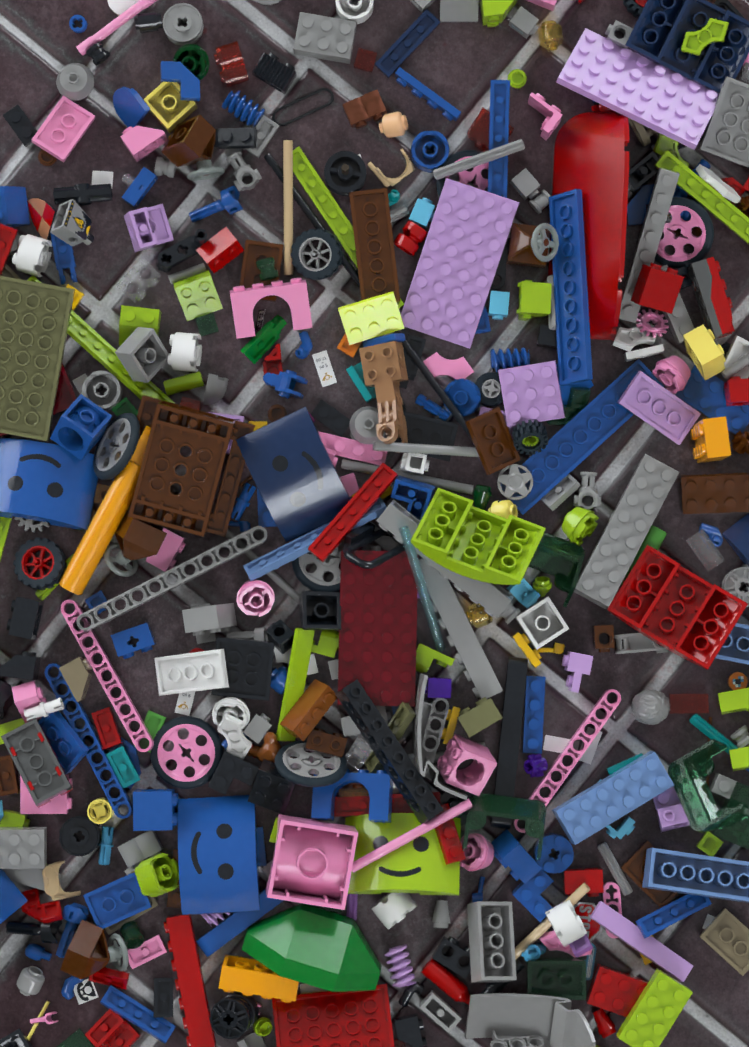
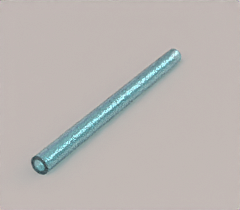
M403 526L399 528L436 651L440 652L446 649L415 546L411 543L412 536L409 527Z

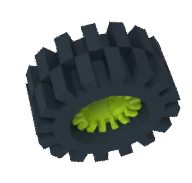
M524 420L521 421L522 425L518 423L513 428L514 447L521 454L525 451L526 455H529V452H532L533 455L535 451L539 453L541 448L545 449L546 445H548L545 425L543 426L542 422L538 423V420H534V422L528 420V423H525Z

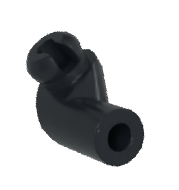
M416 982L406 988L398 1001L399 1004L406 1007L414 992L418 995L423 992L424 985Z

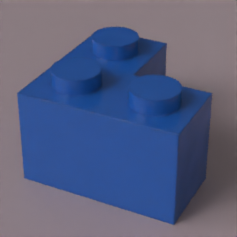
M399 475L395 480L391 498L408 502L407 511L421 521L432 500L436 486Z
M508 829L491 842L494 847V856L505 869L508 866L510 867L511 871L509 873L516 881L520 879L526 884L542 869Z
M542 869L526 884L521 882L511 892L539 922L546 917L545 912L553 908L541 895L553 882V879Z

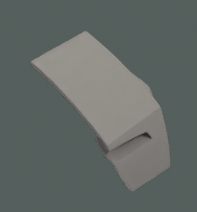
M517 993L474 994L470 996L465 1039L492 1038L493 1041H491L490 1047L596 1046V1040L587 1019L579 1009L571 1010L572 1001L567 998Z

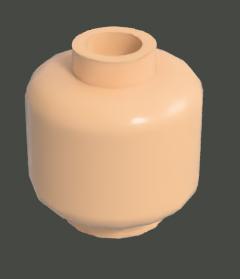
M401 112L384 114L382 122H379V129L387 138L403 136L405 131L408 130V121Z

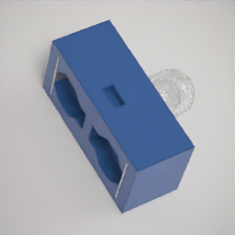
M143 167L136 178L129 173L124 174L122 182L129 188L122 196L123 201L136 209L158 180L157 176L145 167Z

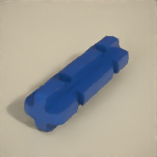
M418 395L415 400L416 404L424 406V409L433 415H438L441 420L447 421L450 412L441 409V406L430 399L427 400V397L424 395Z

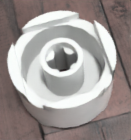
M335 0L336 11L341 19L356 21L357 24L365 22L373 13L374 0H354L358 2L356 6L351 4L352 0Z
M30 234L21 235L18 241V252L14 253L12 263L16 264L17 271L41 277L40 273H45L51 259L52 252H48L49 246L52 247V242Z
M176 332L170 335L169 343L172 349L171 353L168 354V365H171L173 370L198 372L196 366H200L202 357V345H198V339L202 340L200 334Z
M388 893L371 909L389 930L396 923L406 917L405 914L411 912L418 905L408 893Z
M570 900L564 901L545 912L553 930L564 947L587 934L584 924L579 915L576 914Z

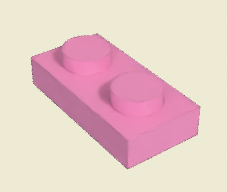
M160 934L127 949L129 964L132 969L168 952Z

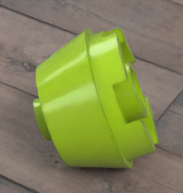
M575 507L566 514L561 528L571 543L574 542L577 545H582V539L586 536L590 537L598 524L595 520L599 519V517L592 510Z

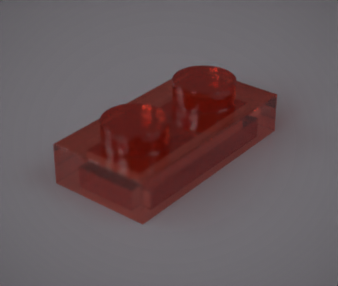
M669 694L670 714L709 713L708 694Z

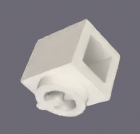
M403 453L400 469H404L405 472L423 475L424 471L428 472L430 460H426L427 455Z

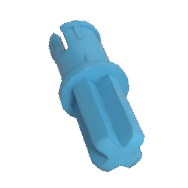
M102 826L101 842L98 843V846H100L98 863L100 865L110 864L111 847H114L112 845L114 827Z
M540 942L531 944L522 952L521 956L524 957L525 961L536 960L546 952V946L543 943L540 944Z

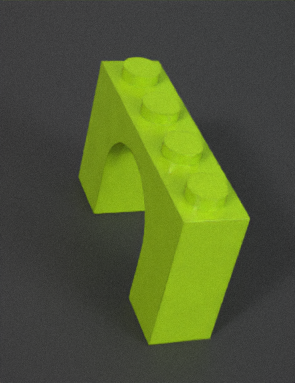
M749 688L718 693L722 715L749 711ZM749 746L729 750L733 771L749 768Z

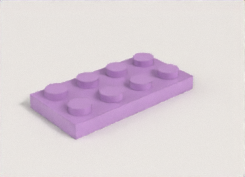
M642 371L637 372L617 402L677 445L681 444L701 415L697 410Z

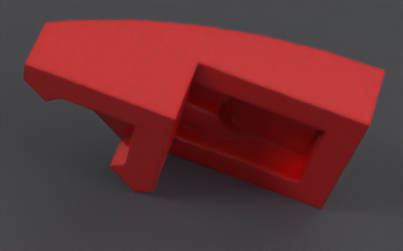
M276 344L272 352L265 357L263 362L264 375L267 372L279 375L280 371L283 372L280 344Z

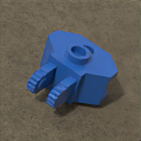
M290 370L280 371L279 375L267 372L263 376V381L275 387V391L279 392L278 396L287 399L290 397L303 399L304 395L294 391L296 383L307 385L308 380L298 376L296 372Z

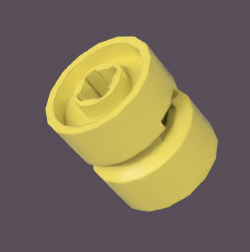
M101 797L89 804L87 815L93 823L104 824L112 818L114 811L108 799Z

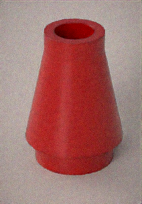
M602 1008L592 1013L599 1035L606 1038L617 1032L615 1029L616 1025Z

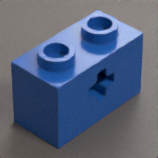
M149 622L111 635L118 657L123 656L124 659L135 656L134 652L141 650L142 653L152 650V645L156 644ZM132 636L139 639L136 647L129 643L132 640Z

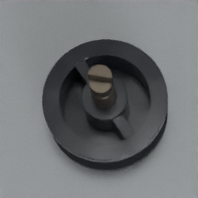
M340 151L333 154L326 162L324 168L326 184L332 192L341 196H349L350 192L360 191L366 181L364 161L360 156L350 151Z

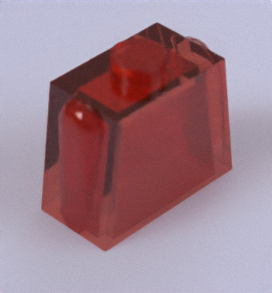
M483 107L468 129L467 135L470 140L475 142L474 145L478 149L489 151L490 112ZM509 125V137H510V135H511V134L513 133V131H514V128Z

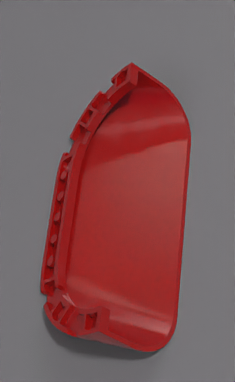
M586 112L572 117L560 129L554 147L552 196L574 189L582 190L590 339L614 340L621 310L622 290L618 289V282H622L624 277L629 181V151H624V146H627L630 138L628 117L618 112ZM552 260L549 261L548 276L553 275Z

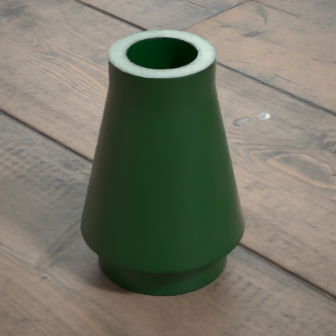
M476 484L475 489H473L474 507L482 510L486 509L492 494L490 486Z

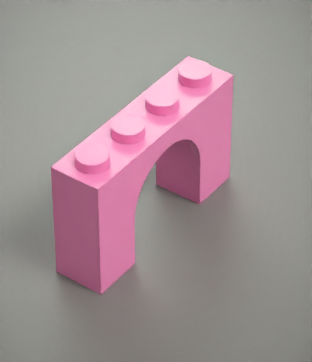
M292 278L290 282L283 283L282 280L272 281L271 285L265 286L264 283L252 284L251 288L236 286L233 287V290H230L237 339L256 336L253 309L261 298L269 295L279 296L288 303L293 330L313 328L307 283L302 278Z

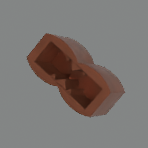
M378 89L343 104V109L352 128H362L367 125V121L372 119L374 121L381 120L383 115L387 113Z

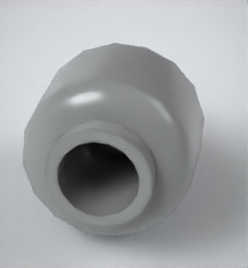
M29 966L21 971L16 985L21 994L25 996L36 995L40 992L45 977L40 968Z

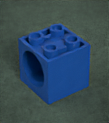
M80 394L61 415L50 439L82 461L102 437L112 415Z
M136 789L133 791V831L173 830L175 825L178 824V812H175V806L178 805V793H175V789Z

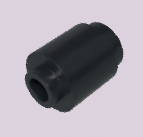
M161 13L138 14V18H134L136 30H140V33L159 31L158 29L163 28Z

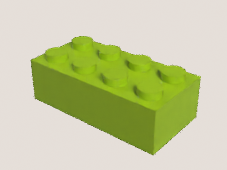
M657 968L619 1028L616 1036L631 1047H659L693 992Z

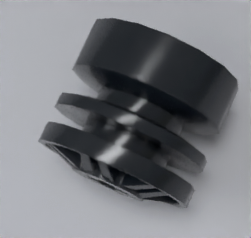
M242 992L230 993L212 1008L210 1014L212 1028L223 1038H239L254 1026L258 1020L259 1009L252 996H245Z

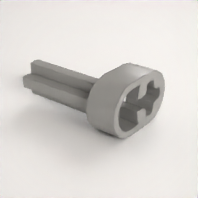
M265 627L255 628L254 631L227 632L226 638L266 641Z

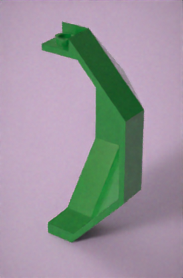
M303 903L250 925L241 949L281 977L331 992L375 990L382 967L353 918Z

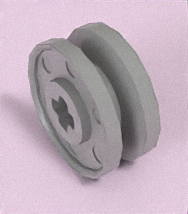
M175 4L166 11L163 18L165 34L175 45L194 44L202 36L204 29L202 16L198 9L191 4ZM181 22L184 23V24L186 23L187 26H186V27L180 26V23H181Z
M740 567L731 570L725 575L721 588L748 603L747 607H749V568ZM740 583L746 585L744 588L745 592L739 590V587H741Z

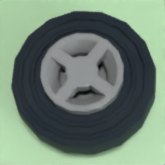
M495 372L482 374L475 383L481 393L480 403L485 406L501 404L503 397L499 374Z

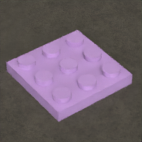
M556 360L498 370L507 427L516 426L518 423L522 425L521 421L524 420L525 423H528V420L542 422L565 418Z

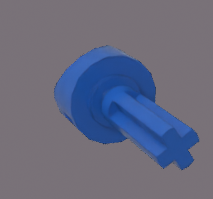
M231 186L221 190V199L190 212L191 221L196 222L224 209L230 215L243 210L238 201L240 194L237 188Z
M78 903L64 906L62 915L63 919L67 922L56 952L58 957H65L74 937L77 924H80L82 920L87 921L89 915L88 907Z

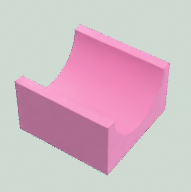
M279 814L274 856L265 888L267 898L345 910L358 838V831L355 826Z

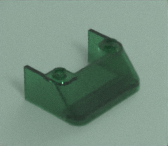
M544 533L528 566L556 576L554 580L555 586L559 590L567 592L563 604L564 607H567L575 590L585 557V550L580 545Z
M715 739L677 759L668 767V775L674 784V789L690 826L698 832L730 827L749 817V806L745 804H740L733 809L724 807L719 810L705 780V777L711 775L715 768L712 757L727 749L726 744Z
M481 793L480 796L474 794L471 796L470 801L473 807L467 812L463 850L467 851L469 831L482 829L486 823V816L525 820L526 834L532 838H539L536 860H541L546 818V806L544 803L538 800Z

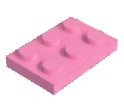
M62 96L31 139V142L64 163L94 121L95 115L67 97Z

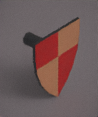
M41 198L27 200L30 216L36 230L43 239L48 240L56 216V210Z

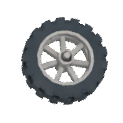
M309 229L302 232L295 239V244L291 248L293 249L291 253V258H293L292 264L296 267V271L302 274L303 277L311 280H322L336 273L343 261L341 260L343 256L342 244L337 240V236L324 229ZM314 240H319L317 249L312 243ZM323 242L326 243L328 249L321 250ZM308 244L312 249L311 252L305 251ZM330 251V257L328 260L324 257V253ZM304 254L311 256L308 262H306ZM315 259L317 269L309 266ZM320 259L327 262L322 268L320 266Z

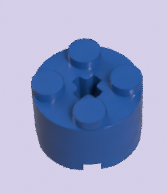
M438 131L421 132L412 142L411 159L414 165L424 172L433 173V170L440 168L449 157L448 141ZM427 149H428V150L434 149V150H433V154L430 153V154L428 155V154H427Z
M547 833L541 836L536 842L533 851L537 864L548 873H561L573 862L574 852L572 845L564 836L557 833ZM553 848L555 851H558L555 858L549 856Z

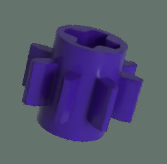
M541 754L528 755L529 760L524 761L525 772L530 774L531 778L544 776L543 772L548 768L546 759Z

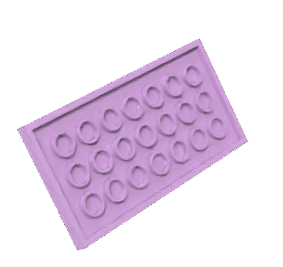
M585 28L556 83L695 150L714 112L719 93L714 90H710L679 73H675L628 48H623Z
M446 178L401 312L404 327L469 349L471 348L519 202Z

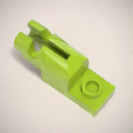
M323 630L318 645H315L313 640L311 652L335 658L336 651H339V631Z
M421 643L418 644L416 649V671L419 673L428 672L433 659H437L436 664L445 668L447 665L452 666L455 660Z

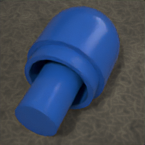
M32 943L25 948V954L30 959L41 961L42 959L51 960L52 953L46 952L43 946Z

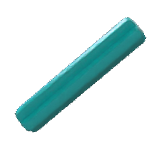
M697 713L690 718L691 724L728 754L729 750L738 749L734 743Z

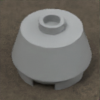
M70 63L59 71L56 85L62 96L74 101L86 98L93 90L94 76L87 66L80 63Z
M366 406L355 411L349 425L352 436L363 444H373L374 441H380L376 432V424L379 423L378 408Z

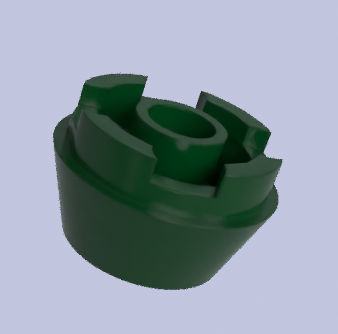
M186 44L181 46L173 58L174 62H181L199 80H202L208 73L209 56L198 45Z

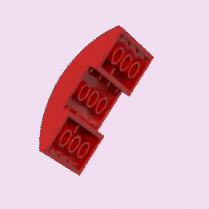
M647 545L607 610L662 647L708 670L748 603L719 586L712 585L683 568L680 563Z

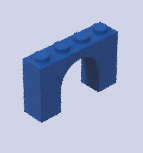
M347 769L344 777L338 782L324 787H313L311 818L314 820L334 821L335 798L338 791L347 784L359 783L364 785L369 793V821L391 823L393 781L385 770H377V773H369V770H358V773H350V770Z

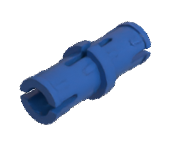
M247 482L239 498L237 497L235 500L237 502L231 515L233 519L236 512H238L235 518L238 522H240L246 507H249V501L255 489H257L252 485L249 492H247L251 485Z

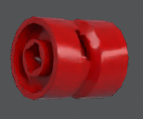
M408 220L402 228L403 233H399L393 242L399 249L408 255L414 256L419 248L418 243H422L428 233L416 223Z

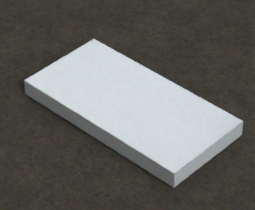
M224 649L154 658L159 696L229 687Z

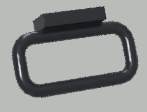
M368 522L346 534L343 552L345 558L353 564L364 569H372L402 553V551L407 550L409 547L405 543L400 544L372 561H364L353 555V552L382 536H389L395 539L393 537L394 534L389 530L379 529L374 531L375 525Z

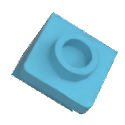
M524 578L520 584L509 585L506 588L527 609L534 605L540 597V594Z
M627 816L616 830L610 825L606 826V833L613 839L618 837L621 840L625 834L629 835L634 830L635 826L633 824L635 821Z

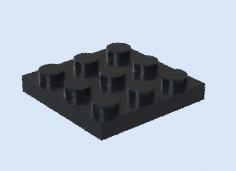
M217 637L215 650L224 649L229 687L212 689L211 695L269 701L275 642Z

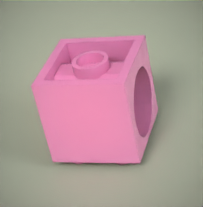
M454 734L453 738L448 741L446 751L443 756L439 757L437 762V768L447 784L480 796L497 765L488 747L457 734ZM474 759L467 768L457 770V767L463 761Z

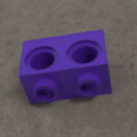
M428 677L425 689L427 697L451 698L452 679Z

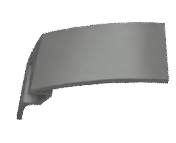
M420 673L413 710L416 714L413 719L415 767L423 777H427L435 786L454 796L467 800L466 793L455 790L438 781L439 771L433 763L443 733L449 703L445 698H435L432 703L424 702L428 675ZM439 700L444 701L446 704L443 711L435 709V703ZM433 719H438L441 722V726L437 730H433L430 727V722ZM426 739H435L436 745L433 748H427L425 746Z

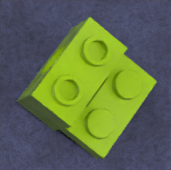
M209 270L173 283L187 321L223 309Z

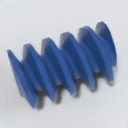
M240 90L236 93L231 91L224 100L222 108L226 109L229 107V113L235 111L234 117L238 118L241 116V122L247 120L246 125L248 127L252 125L256 127L264 115L265 108L258 111L259 104L252 107V99L248 102L245 101L247 95L240 98Z
M522 347L519 353L518 349L514 348L513 353H511L510 349L507 348L505 354L502 349H499L496 354L494 349H491V371L492 368H495L496 373H498L501 367L505 369L508 367L530 365L529 350L527 353L525 348Z

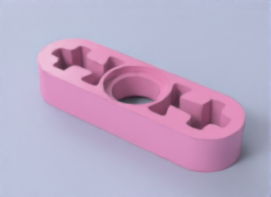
M606 882L603 885V902L608 906L616 905L618 913L622 915L620 888L615 882ZM610 885L616 889V892H613V899L617 898V902H606V899H610V894L606 892ZM605 929L609 937L618 938L614 934L609 932L607 929Z

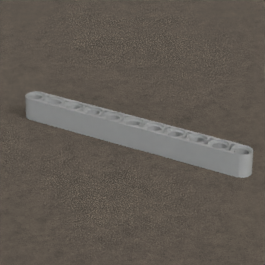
M262 526L253 527L82 613L77 618V626L83 632L91 631L262 545L267 539L266 529ZM261 531L264 534V538L256 540L253 537V533ZM238 540H245L247 546L244 549H239L236 546ZM227 548L230 554L228 557L223 558L219 555V550ZM207 556L212 559L213 563L210 566H204L201 560ZM188 565L194 566V574L187 575L184 572L185 567ZM170 574H175L178 577V581L170 584L167 581V577ZM158 583L161 589L154 593L150 590V585ZM140 591L143 593L141 601L133 600L132 596L135 592ZM118 600L126 602V607L123 610L115 608V603ZM99 610H108V617L105 619L99 618ZM85 617L91 620V625L87 628H83L80 624L81 620Z

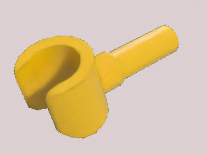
M555 642L554 648H539L537 652L562 654L565 645Z

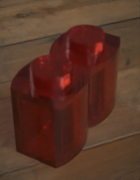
M238 42L217 47V53L213 55L216 64H221L222 71L219 74L222 83L226 82L229 87L248 81L249 77Z

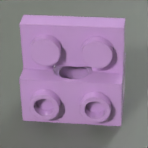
M163 204L129 211L124 215L135 252L174 241Z
M567 651V655H563L562 666H565L564 670L571 671V675H567L565 685L568 687V691L579 693L582 674L590 675L593 656Z
M689 783L671 787L653 798L661 832L699 823L700 818Z

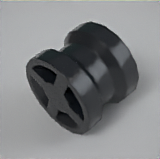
M102 42L94 44L86 52L89 57H92L95 66L103 63L110 57V53L103 48Z

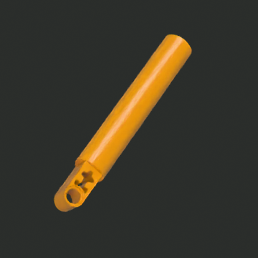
M146 425L130 461L114 478L59 581L60 586L74 594H83L133 500L151 427Z

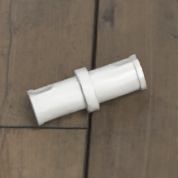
M61 697L46 703L40 702L38 706L24 709V716L27 721L41 716L47 717L50 713L65 709Z

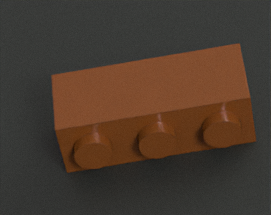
M314 679L281 721L280 725L290 735L304 742L337 699L335 692L328 685Z

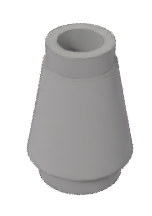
M436 900L431 922L433 923V928L448 929L449 924H451L448 901Z

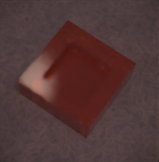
M359 48L354 68L372 72L377 53Z

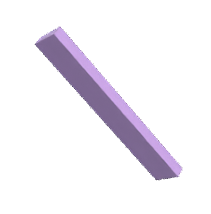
M599 901L589 918L680 982L686 980L693 968L692 964L652 936L644 939L638 926L607 904Z

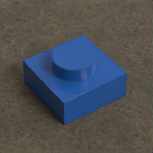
M102 590L85 599L90 609L108 601ZM106 609L99 610L98 615L104 612Z

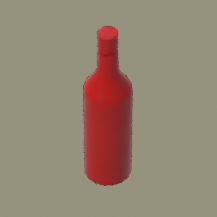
M431 958L420 973L454 1001L464 1002L469 1005L470 994L468 987L438 961Z

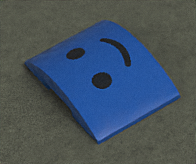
M0 438V517H18L48 522L54 526L86 531L89 527L99 479L93 468L94 454L88 453L81 461L60 445L32 440Z
M250 795L178 799V865L182 915L260 911L256 804L248 802Z

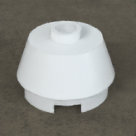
M225 697L219 700L213 707V722L217 726L226 713L244 721L242 730L250 721L249 709L242 698Z

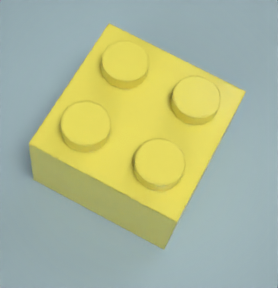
M162 82L143 99L150 108L149 112L169 133L176 128L177 124L182 123L198 108L195 101L180 100V85L177 82Z
M704 324L683 335L686 351L705 381L725 370L724 350L720 344L716 345L714 341L715 336L711 329L707 330Z

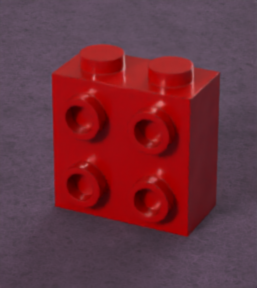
M652 262L650 266L643 264L630 301L672 314L684 277L679 275L678 270L667 267V270H663L661 265Z

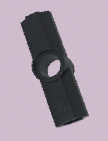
M82 183L75 184L74 187L54 188L53 191L55 205H60L71 199L81 206L90 205L92 202L113 201L111 184L91 185Z

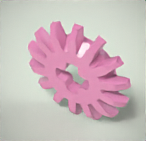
M651 309L647 313L645 310H642V314L638 313L639 318H637L636 322L640 324H636V327L642 328L640 330L641 333L647 331L646 336H649L651 333L653 338H656V334L662 337V333H667L665 329H668L669 325H665L668 321L667 319L663 320V314L659 315L657 310L652 312ZM651 320L656 325L654 327H651V325L647 323H649V321Z

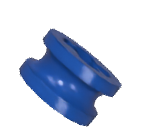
M74 15L69 21V26L75 33H83L87 29V21L81 15ZM76 20H77V21H81V20L83 21V22L81 23V24L83 25L81 28H79V27L74 28V26H75V23H74V22H75Z

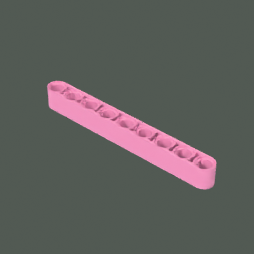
M65 600L61 604V613L133 744L140 752L150 751L154 746L153 738L93 630L83 632L82 630L77 631L75 628L78 616L83 613L80 605L73 600ZM70 603L75 606V611L72 614L66 612V606ZM83 618L84 628L89 627L90 624L87 618ZM87 637H92L93 645L87 648L84 641ZM96 654H101L103 661L97 665L94 663L93 658ZM107 670L112 673V678L109 681L103 679V673ZM116 687L121 689V696L119 698L112 696V690ZM124 704H128L131 708L128 715H124L121 712ZM133 721H137L140 724V729L137 732H133L130 728ZM142 738L149 740V746L146 749L140 746Z
M608 689L602 694L513 820V825L518 832L525 833L531 829L621 701V695L617 690ZM611 692L617 696L614 703L607 701V695ZM599 708L605 710V717L602 719L596 717V710ZM587 724L594 726V732L590 735L584 731ZM582 740V749L575 750L573 747L574 741ZM566 755H570L572 758V763L568 766L562 763V759ZM554 771L560 772L561 778L559 781L551 780V774ZM542 787L549 788L550 793L547 797L540 796V789ZM533 802L539 806L538 811L535 813H531L528 810L529 805ZM525 818L528 824L525 828L517 826L519 819Z

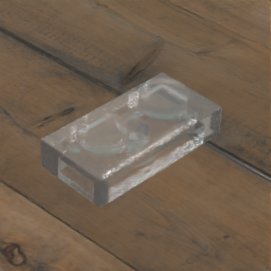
M703 529L686 540L708 572L725 560Z

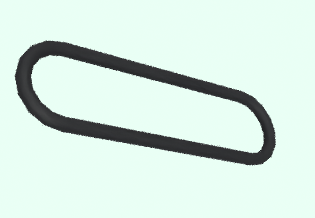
M321 88L277 108L273 112L272 119L279 126H286L329 106L334 101V94L328 88ZM321 91H328L331 94V100L327 104L290 121L278 123L275 119V114L278 111Z

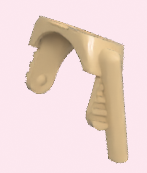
M403 149L400 151L406 159V168L399 177L388 178L372 162L367 164L385 187L394 186L415 170L414 165Z
M65 860L49 864L42 871L44 890L47 895L51 896L52 901L81 895L80 891L64 892L60 886L59 868L65 863Z

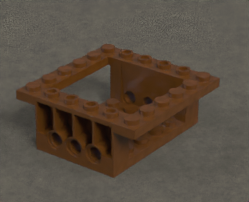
M142 395L137 415L140 424V436L146 425L151 427L133 500L127 510L129 511L128 517L202 537L205 536L206 532L226 537L245 466V460L236 439L253 432L255 425ZM232 439L233 442L230 449L227 465L225 468L222 484L220 487L217 503L215 506L214 513H212L211 509L216 494L219 478L221 475L223 463L225 460L228 444ZM181 447H190L191 455L188 457L183 456L180 452ZM184 465L187 470L186 474L178 475L176 473V466ZM172 484H179L182 488L181 493H172Z

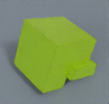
M524 280L518 283V320L526 321L531 319V317H544L551 314L552 283L532 282V280Z

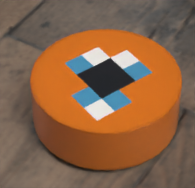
M734 672L729 676L728 686L732 690L747 687L748 680L743 673Z

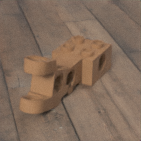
M392 341L359 348L365 386L375 387L379 421L376 424L377 437L385 444L394 443L397 438H401V443H408L406 419L403 413V401L399 389V382L408 380L402 342ZM384 432H386L387 438L383 437Z

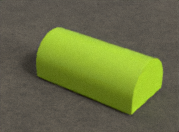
M200 371L163 382L167 396L204 386Z

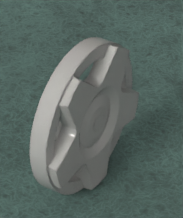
M511 464L503 468L499 473L497 486L505 498L520 500L531 492L533 477L526 467L519 464ZM519 468L523 469L526 473H520ZM510 469L508 475H502L506 470ZM530 481V487L527 489L525 484ZM500 483L506 486L505 491L502 490ZM516 492L521 495L519 497H512Z

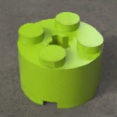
M160 853L143 860L135 868L134 872L137 876L141 893L144 896L158 897L175 890L179 886L177 885L179 865L174 858L170 859L166 853Z

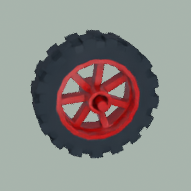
M35 538V540L30 539L26 541L25 545L22 544L19 547L20 550L16 552V560L13 562L15 566L14 572L18 576V580L34 590H45V588L50 589L54 587L55 583H59L61 576L65 572L64 569L67 567L65 562L66 556L62 552V548L46 538ZM41 551L39 558L36 557L35 553ZM45 551L49 552L51 556L44 559ZM33 557L32 563H29V559ZM52 560V566L50 567L47 562ZM35 566L32 572L29 573L28 567ZM49 569V572L45 575L44 570ZM39 570L41 577H34Z

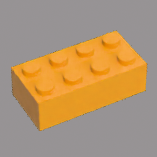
M726 416L702 419L693 425V429H690L691 440H695L693 457L697 459V463L720 461L731 456Z
M226 954L222 964L218 988L228 993L236 991L242 992L245 996H253L254 994L260 995L264 999L277 998L282 1002L290 1003L296 1001L299 982L279 976L256 959Z

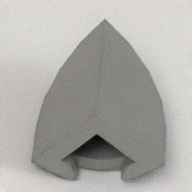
M209 373L203 405L218 403L224 397L229 379Z

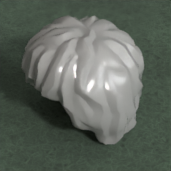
M645 690L635 695L632 701L634 718L638 722L648 725L659 724L667 718L671 710L669 698L657 690Z

